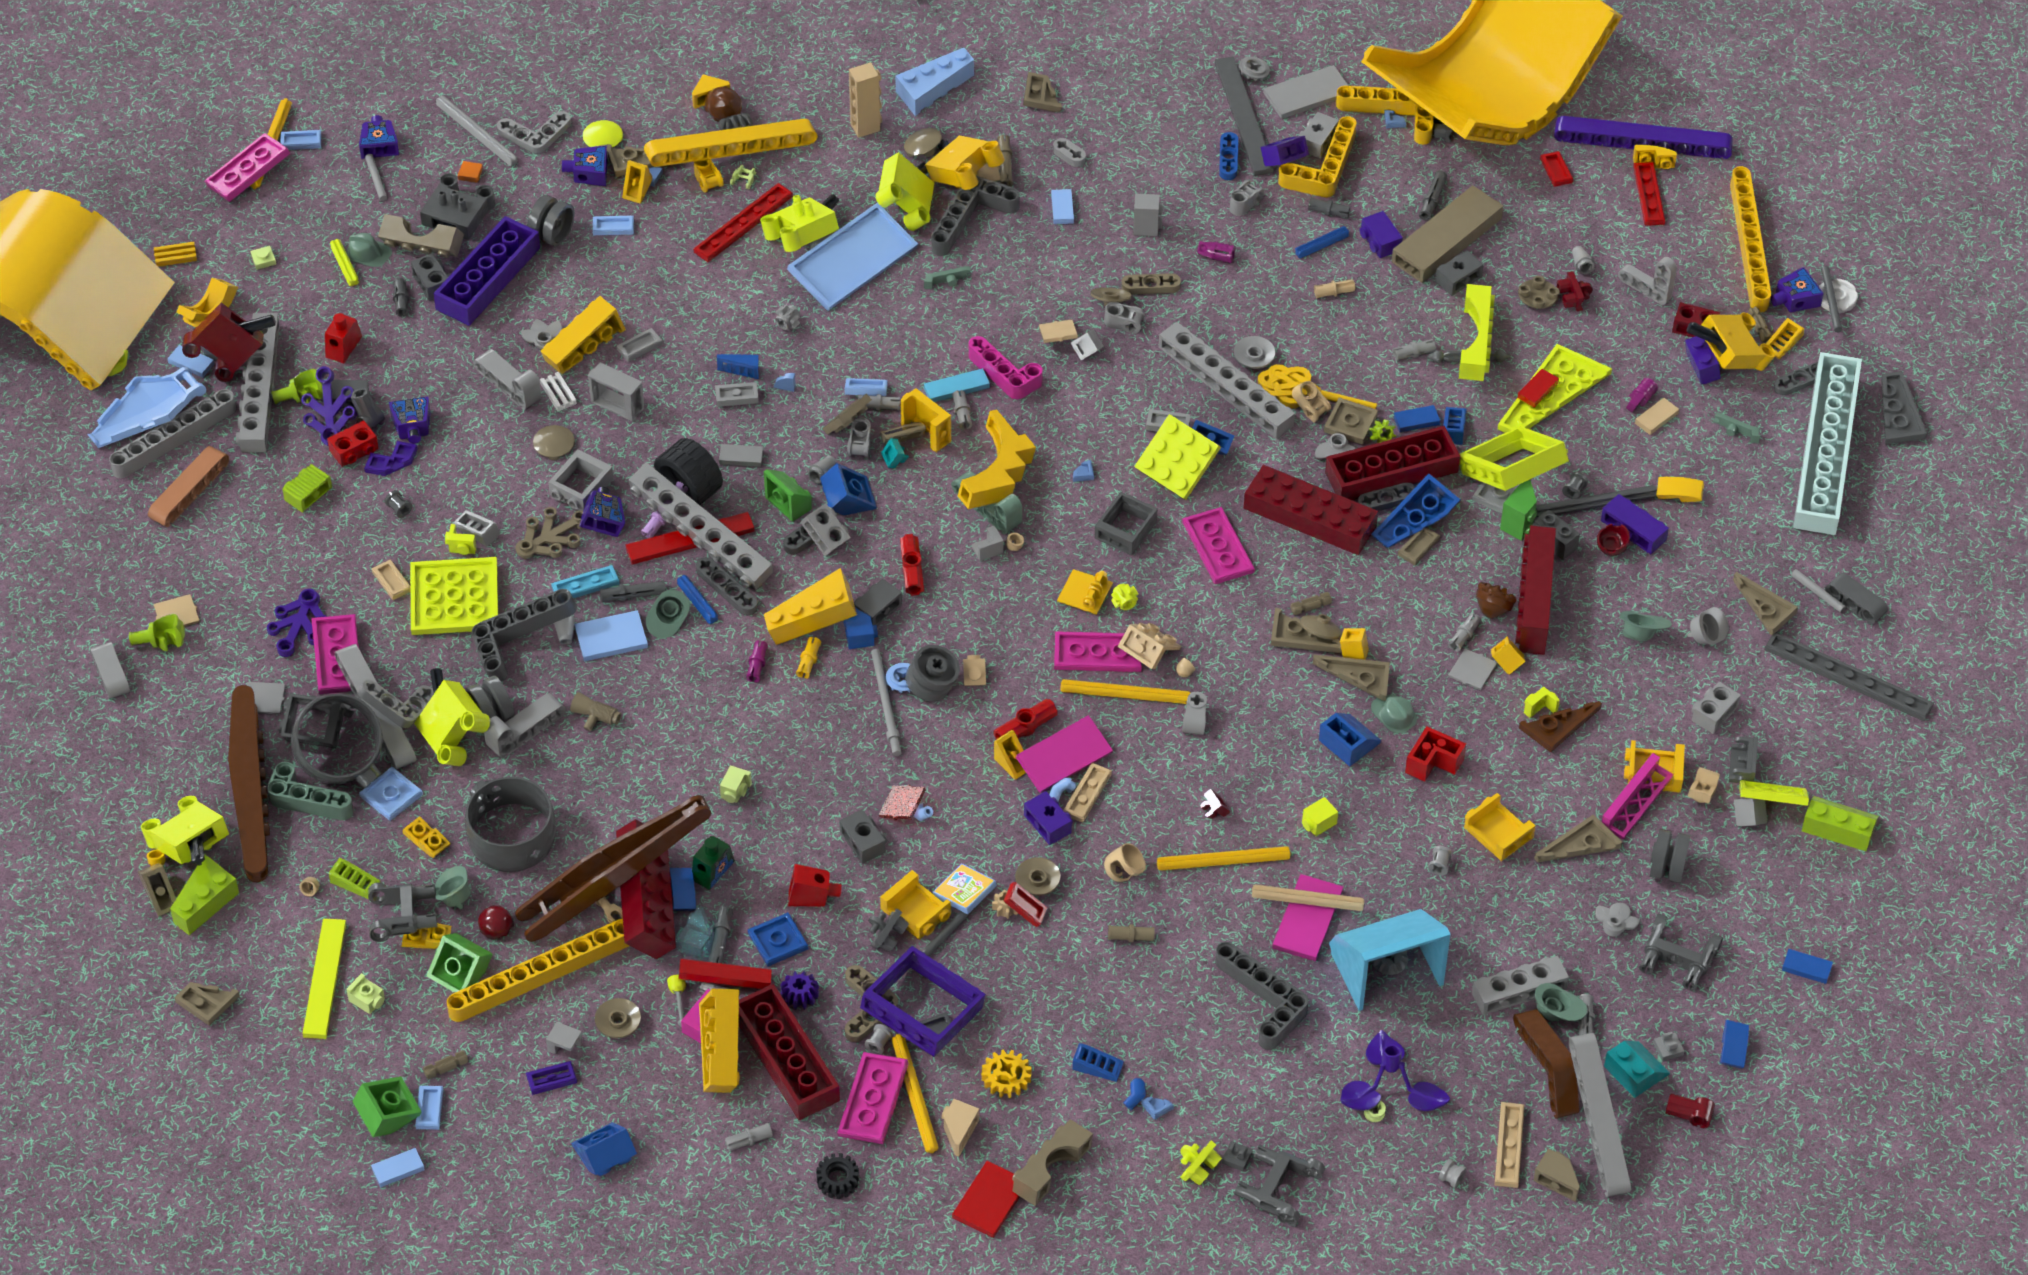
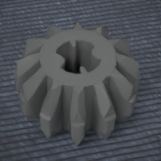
M741 113L721 119L719 121L720 130L753 126V120L749 113Z

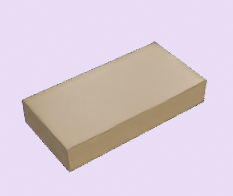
M1662 398L1637 417L1635 424L1651 435L1678 415L1679 409L1667 399Z
M391 559L372 568V573L392 600L411 592V586Z

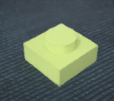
M270 246L250 251L256 270L276 265V260Z

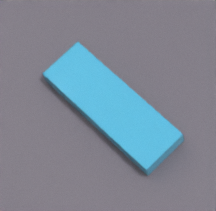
M983 368L924 383L927 397L933 402L953 398L952 394L956 390L959 391L960 396V390L968 394L990 388V383Z
M613 565L551 583L553 592L559 589H567L573 598L600 591L601 588L605 589L619 585L620 583Z

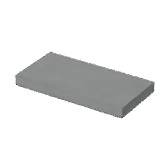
M1332 65L1266 87L1263 93L1279 117L1283 119L1336 101L1337 89L1341 86H1348L1337 68Z

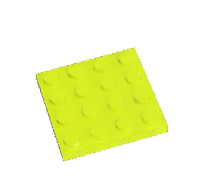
M497 557L410 562L411 635L472 632L476 624L498 615Z

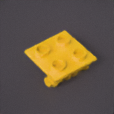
M1073 569L1057 602L1097 615L1113 582L1108 581L1105 571H1099L1093 576Z

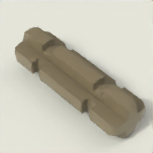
M1750 308L1748 314L1756 321L1754 328L1757 334H1760L1758 335L1762 342L1768 341L1772 334L1767 329L1768 326L1759 308Z
M1324 592L1319 597L1315 595L1303 599L1301 602H1293L1290 604V609L1293 615H1298L1303 610L1307 612L1321 607L1322 604L1323 606L1331 604L1332 598L1329 592Z
M461 1050L455 1053V1056L450 1055L434 1062V1065L431 1063L424 1066L423 1072L427 1079L436 1077L437 1073L440 1075L457 1068L456 1065L458 1064L460 1066L466 1064L468 1057L465 1051Z

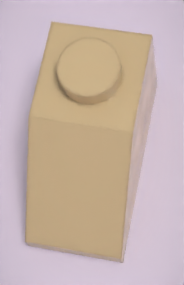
M953 1099L950 1106L944 1108L942 1119H944V1130L953 1152L959 1157L979 1122V1108Z

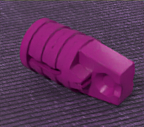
M1200 241L1197 253L1212 260L1232 263L1236 246L1216 241ZM1218 251L1228 252V254L1219 253Z
M1644 378L1636 389L1630 393L1629 397L1631 400L1626 409L1633 413L1639 405L1644 407L1658 391L1657 384L1650 378Z

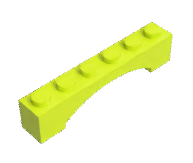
M1467 284L1464 313H1468L1474 320L1478 336L1469 348L1461 351L1459 379L1484 381L1485 373H1489L1490 361L1488 360H1490L1492 334L1488 333H1492L1493 321L1489 320H1493L1494 308L1490 307H1494L1495 295H1491L1492 286Z

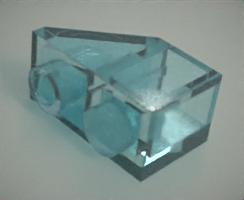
M699 905L696 911L689 915L684 929L678 931L676 942L679 952L702 961L710 950L713 940L704 908Z

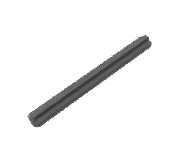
M1654 485L1536 505V517L1541 516L1547 510L1557 515L1603 507L1618 494L1630 501L1654 498L1657 496V489Z

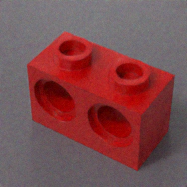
M364 420L327 438L329 451L341 467L353 464L357 459L370 455V453H374L379 449L377 436Z

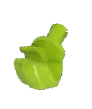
M313 368L303 371L295 378L290 379L288 387L271 391L275 404L292 398L297 403L302 402V396L306 393H310L316 399L323 398L322 383L316 379V369ZM311 397L306 399V403L310 402Z
M176 614L165 615L154 622H150L147 630L129 632V641L131 646L150 642L153 648L159 647L164 651H168L167 645L169 644L176 645L177 647L183 645L185 626Z

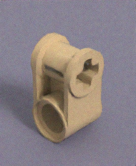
M1305 381L1294 387L1292 391L1294 400L1312 422L1318 421L1320 415L1331 410L1329 401L1321 394L1313 382ZM1302 388L1306 389L1307 396L1303 394Z

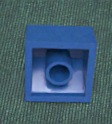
M836 463L820 477L822 489L828 502L827 505L835 513L845 516L877 508L867 476Z
M613 1122L571 1143L588 1171L594 1175L598 1174V1176L610 1172L611 1167L617 1164L623 1165L632 1160L631 1157L637 1154L627 1129Z

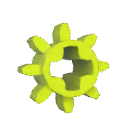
M1119 584L1111 594L1113 597L1111 601L1115 608L1120 606L1123 610H1130L1138 601L1137 590L1134 586L1130 587L1129 584Z

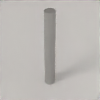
M367 154L365 159L379 200H387L372 154Z
M1795 569L1792 572L1791 576L1837 611L1841 613L1846 609L1844 604L1800 571Z

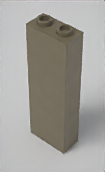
M1472 185L1393 249L1392 263L1421 283H1424L1436 273L1437 268L1441 264H1446L1499 222L1502 219L1503 205Z

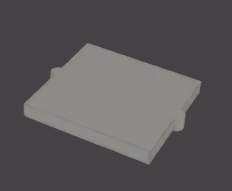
M1464 649L1448 677L1462 682V685H1469L1481 691L1496 667L1497 662L1484 657L1483 654H1477Z
M247 682V686H250L254 691L258 713L280 715L282 702L285 701L283 697L285 684Z

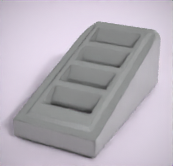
M467 510L452 523L463 533L475 535V540L486 547L500 535L499 528L495 522Z

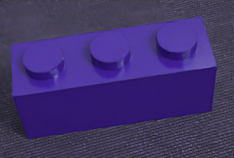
M1618 494L1603 507L1601 521L1606 525L1620 526L1623 524L1630 532V541L1650 555L1667 541L1669 527L1622 495Z

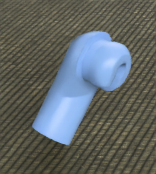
M1064 778L1052 786L1049 795L1055 797L1059 802L1062 792L1066 790L1068 793H1071L1076 788V783L1071 781V778Z
M914 800L912 804H909V813L918 821H923L933 815V809L930 806L923 808V803L918 804L919 800Z

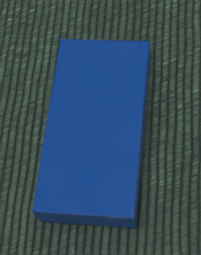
M1434 405L1394 412V420L1399 433L1440 425V419Z
M1788 949L1782 971L1826 984L1833 962Z

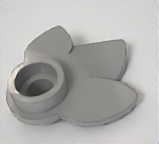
M535 319L531 330H521V335L526 342L533 343L537 348L543 349L548 342H551L559 334L562 326L560 321H555L548 326L541 320Z
M1335 433L1331 435L1327 442L1319 444L1315 451V458L1326 459V456L1356 448L1348 444V440L1343 434Z
M1615 903L1610 908L1599 905L1595 911L1596 918L1603 923L1604 932L1613 937L1621 935L1624 930L1635 929L1640 922V919L1630 916V907L1625 903Z

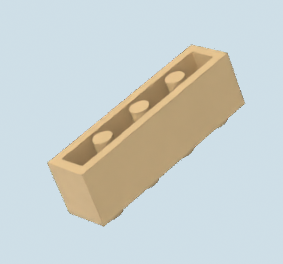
M871 62L849 69L850 122L858 138L880 131V123H882L880 114L882 104L879 99V95L882 94L879 86L881 75L878 69L875 70Z

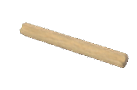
M1256 884L1252 888L1253 898L1363 911L1364 899L1360 897Z

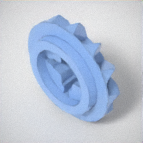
M898 663L888 669L886 682L892 691L898 690L900 694L902 691L910 693L906 680L899 682V677H905L910 665L909 663Z

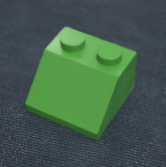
M770 469L764 471L765 498L790 521L794 522L812 509L811 494L806 489H802L793 477L790 478L782 471Z
M1531 480L1521 483L1503 503L1500 530L1521 541L1524 539L1525 534H1529L1530 525L1533 526L1537 511H1535L1537 500Z
M457 933L443 935L426 976L455 993L477 983L486 972L493 954Z
M401 1076L361 1084L352 1101L372 1137L396 1132L422 1113Z

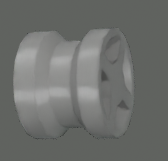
M1448 1159L1442 1167L1438 1179L1443 1182L1448 1181L1452 1187L1457 1188L1463 1180L1467 1168L1462 1165L1457 1166L1453 1160Z

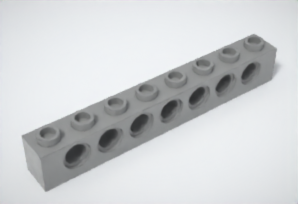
M253 313L252 319L271 314L275 318L276 325L259 330L264 333L263 345L245 362L247 368L243 369L245 384L241 385L243 400H240L239 403L242 415L238 416V429H240V432H236V444L240 445L241 452H267L272 406L271 391H273L280 330L278 313Z
M1176 322L1159 334V348L1275 439L1294 427L1295 413L1291 408L1283 405L1275 396L1265 391L1260 384H1256L1246 373L1238 370L1230 361L1220 356L1216 350L1206 345L1202 339L1193 335L1188 328Z
M647 462L629 479L630 491L635 497L644 499L646 505L651 510H657L666 522L675 524L677 530L682 535L691 537L693 543L698 548L707 550L709 556L717 562L719 560L723 563L724 568L730 574L735 573L739 576L740 581L746 587L751 586L756 590L773 574L772 563ZM652 487L657 488V489H656L655 491H653V492L648 491L649 488H652ZM666 500L673 501L670 504H664V501ZM681 513H688L685 517L679 516ZM699 525L704 526V528L700 530L694 529L696 526ZM713 538L720 539L718 542H711ZM728 551H735V552H736V553L733 554V555H727V554H726ZM744 564H751L749 568L742 567Z

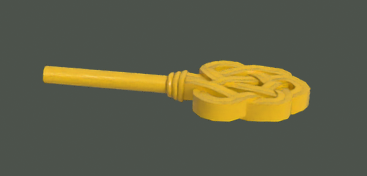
M1276 364L1258 375V384L1269 394L1275 396L1286 407L1296 409L1300 406L1294 400L1292 391L1295 386L1305 381H1311L1312 376L1310 371L1304 367L1287 368L1284 365ZM1316 385L1327 400L1337 402L1338 398H1342L1377 409V403L1324 391ZM1302 388L1303 394L1307 396L1306 389Z

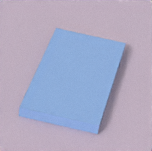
M877 202L789 264L787 270L829 311L916 249L918 243Z

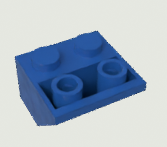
M1335 713L1320 724L1319 741L1348 766H1352L1381 743V739L1351 714Z

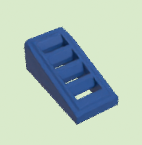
M717 354V370L759 379V355Z
M1446 407L1443 426L1445 425L1453 443L1462 445L1467 409ZM1449 415H1451V416H1459V417H1461V418L1449 417Z
M1079 1043L1073 1058L1072 1070L1117 1082L1124 1061L1091 1046ZM1092 1059L1096 1060L1094 1065L1091 1064ZM1101 1062H1105L1103 1069L1100 1068ZM1110 1064L1114 1065L1112 1072L1108 1071Z

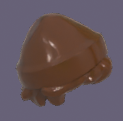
M724 86L717 87L708 92L705 99V111L713 117L714 121L719 122L723 118L741 114L742 101L736 91Z
M1484 582L1478 584L1476 598L1481 612L1487 618H1496L1513 609L1516 597L1513 594H1508L1507 588L1500 589L1499 585L1492 586L1490 583Z

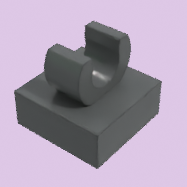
M1231 1141L1222 1158V1164L1243 1172L1253 1153V1149Z

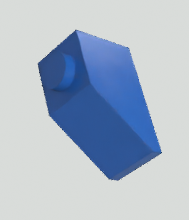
M1195 420L1192 429L1219 445L1221 449L1217 454L1227 455L1235 435Z
M855 608L857 615L843 620L848 648L855 649L875 646L874 638L878 637L877 626L872 625L871 616Z

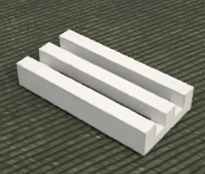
M559 372L555 373L554 377L552 375L547 376L548 379L546 380L544 378L540 379L541 386L557 411L577 404L576 398ZM555 381H558L570 402L567 401V399L565 398L564 394L562 393V391L560 390L559 386ZM551 383L552 387L563 403L562 405H560L559 401L555 397L554 393L552 392L548 384Z

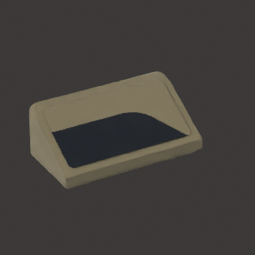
M914 422L881 431L880 436L883 444L886 446L890 438L898 439L899 442L921 437L924 435L926 427L921 422Z

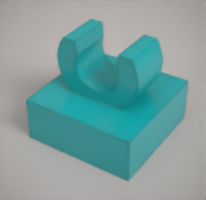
M890 438L881 452L888 468H896L899 462L904 463L909 457L904 453L905 448L900 445L898 439Z

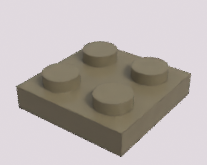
M865 394L845 408L822 429L826 434H830L833 431L838 433L851 424L854 418L868 409L866 405L872 399L868 394Z
M1338 398L1324 426V433L1331 435L1340 433L1347 440L1363 445L1370 432L1369 428H1372L1378 416V410Z

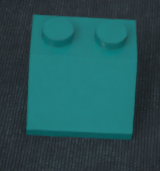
M1624 1040L1606 1053L1604 1067L1634 1098L1670 1075V1072L1639 1041Z

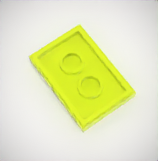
M1741 780L1739 784L1741 797L1808 806L1809 796L1806 788Z

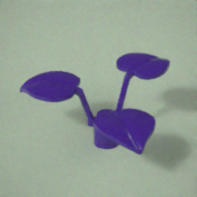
M1381 1030L1370 1041L1366 1049L1367 1060L1374 1065H1380L1374 1085L1371 1087L1364 1081H1352L1344 1086L1340 1101L1343 1105L1354 1110H1369L1376 1107L1381 1101V1095L1375 1090L1379 1085L1384 1070L1393 1073L1399 1068L1407 1090L1411 1092L1408 1096V1101L1412 1107L1421 1111H1432L1449 1103L1450 1097L1442 1089L1429 1082H1417L1414 1088H1412L1404 1068L1405 1063L1401 1062L1405 1055L1404 1048Z

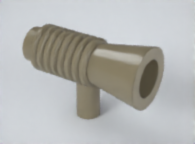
M581 692L575 694L570 707V711L573 713L589 715L583 727L588 731H592L597 720L609 725H617L622 715L621 712H618L617 708L593 701Z

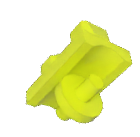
M1212 1140L1199 1154L1197 1151L1200 1147L1195 1143L1192 1147L1184 1145L1181 1148L1180 1152L1183 1156L1181 1163L1186 1165L1188 1162H1191L1180 1178L1187 1181L1190 1178L1198 1185H1201L1209 1175L1200 1166L1201 1163L1204 1162L1213 1169L1220 1162L1222 1157L1213 1149L1216 1144Z

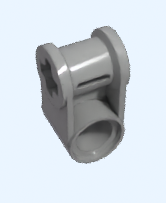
M1245 180L1231 193L1230 212L1235 216L1246 214L1263 199L1265 190L1257 188L1249 180Z
M1110 302L1105 307L1104 324L1109 328L1136 334L1141 329L1140 322L1144 319L1145 312L1136 306Z
M860 417L852 422L847 445V456L862 455L865 458H869L871 425L868 419Z
M1192 692L1188 695L1182 732L1204 735L1207 697L1203 693Z

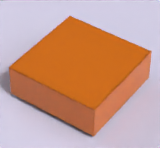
M463 161L458 173V180L478 183L483 170V164Z

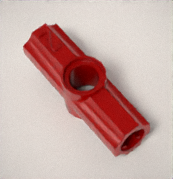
M905 534L904 537L900 538L905 591L911 596H916L924 592L919 540L913 534Z
M1045 699L1030 709H1020L1015 718L996 728L993 734L996 740L1011 730H1014L1018 739L1022 736H1030L1035 732V728L1057 716L1058 710L1051 699Z

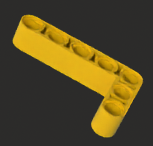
M1345 85L1337 89L1336 107L1339 110L1384 114V110H1391L1397 115H1414L1415 142L1421 145L1431 142L1433 115L1397 88Z
M1351 116L1340 118L1321 170L1293 163L1282 164L1279 167V185L1285 189L1325 198L1333 196L1355 140L1356 119Z

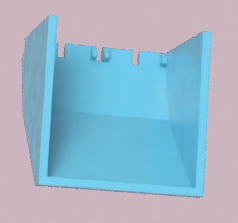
M1422 909L1337 934L1329 942L1331 955L1358 1010L1361 1011L1364 1007L1368 964L1373 960L1420 947L1438 985H1444L1451 934L1445 925Z

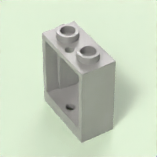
M601 362L595 369H591L588 374L591 402L633 422L644 409L642 381ZM607 387H609V388H611V389H614V390H616V391H618V392L624 394V396H622V395H620V394H618V393H616V392H614V391H612V390H610V389H607Z
M577 449L548 482L549 494L556 501L561 500L572 509L583 511L591 492L597 491L600 487H607L614 479L613 468L611 465ZM576 469L595 477V480L582 494L563 485Z

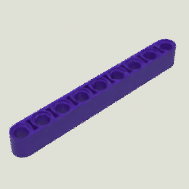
M1560 116L1555 121L1554 138L1559 142L1562 140L1563 142L1578 144L1582 142L1588 145L1623 147L1625 149H1634L1635 145H1651L1673 150L1677 154L1703 155V157L1720 159L1721 157L1728 159L1732 155L1733 137L1723 132L1571 116Z

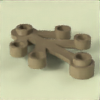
M554 507L545 508V521L542 532L535 539L533 538L535 530L539 528V520L533 516L527 518L525 538L516 544V553L525 559L533 557L534 554L559 558L563 553L561 545L571 548L579 547L580 536L573 533L568 537L559 535L574 527L584 529L579 527L583 511H576L572 515V519L552 529L553 522L557 518V511ZM544 543L552 544L550 547L541 546Z

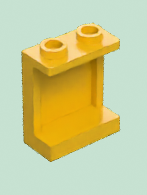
M917 388L906 393L901 399V426L911 422H921L926 427L925 431L930 434V448L937 453L951 442V415Z
M1631 740L1630 748L1625 750V761H1629V765H1625L1624 779H1628L1629 783L1650 755L1654 753L1660 757L1659 766L1673 774V778L1662 791L1681 793L1685 745L1676 744L1675 751L1672 752L1635 748L1636 741ZM1656 771L1651 776L1653 783L1662 782L1665 778Z
M1496 793L1492 797H1487L1476 809L1472 808L1467 812L1464 828L1500 861H1503L1534 838L1536 825L1530 820L1523 824L1500 803L1501 795Z
M913 870L880 896L881 909L888 915L896 909L902 912L900 916L909 923L906 930L919 940L925 935L929 936L934 931L935 926L940 922L947 921L951 915V901L946 899L942 902L919 883V875Z

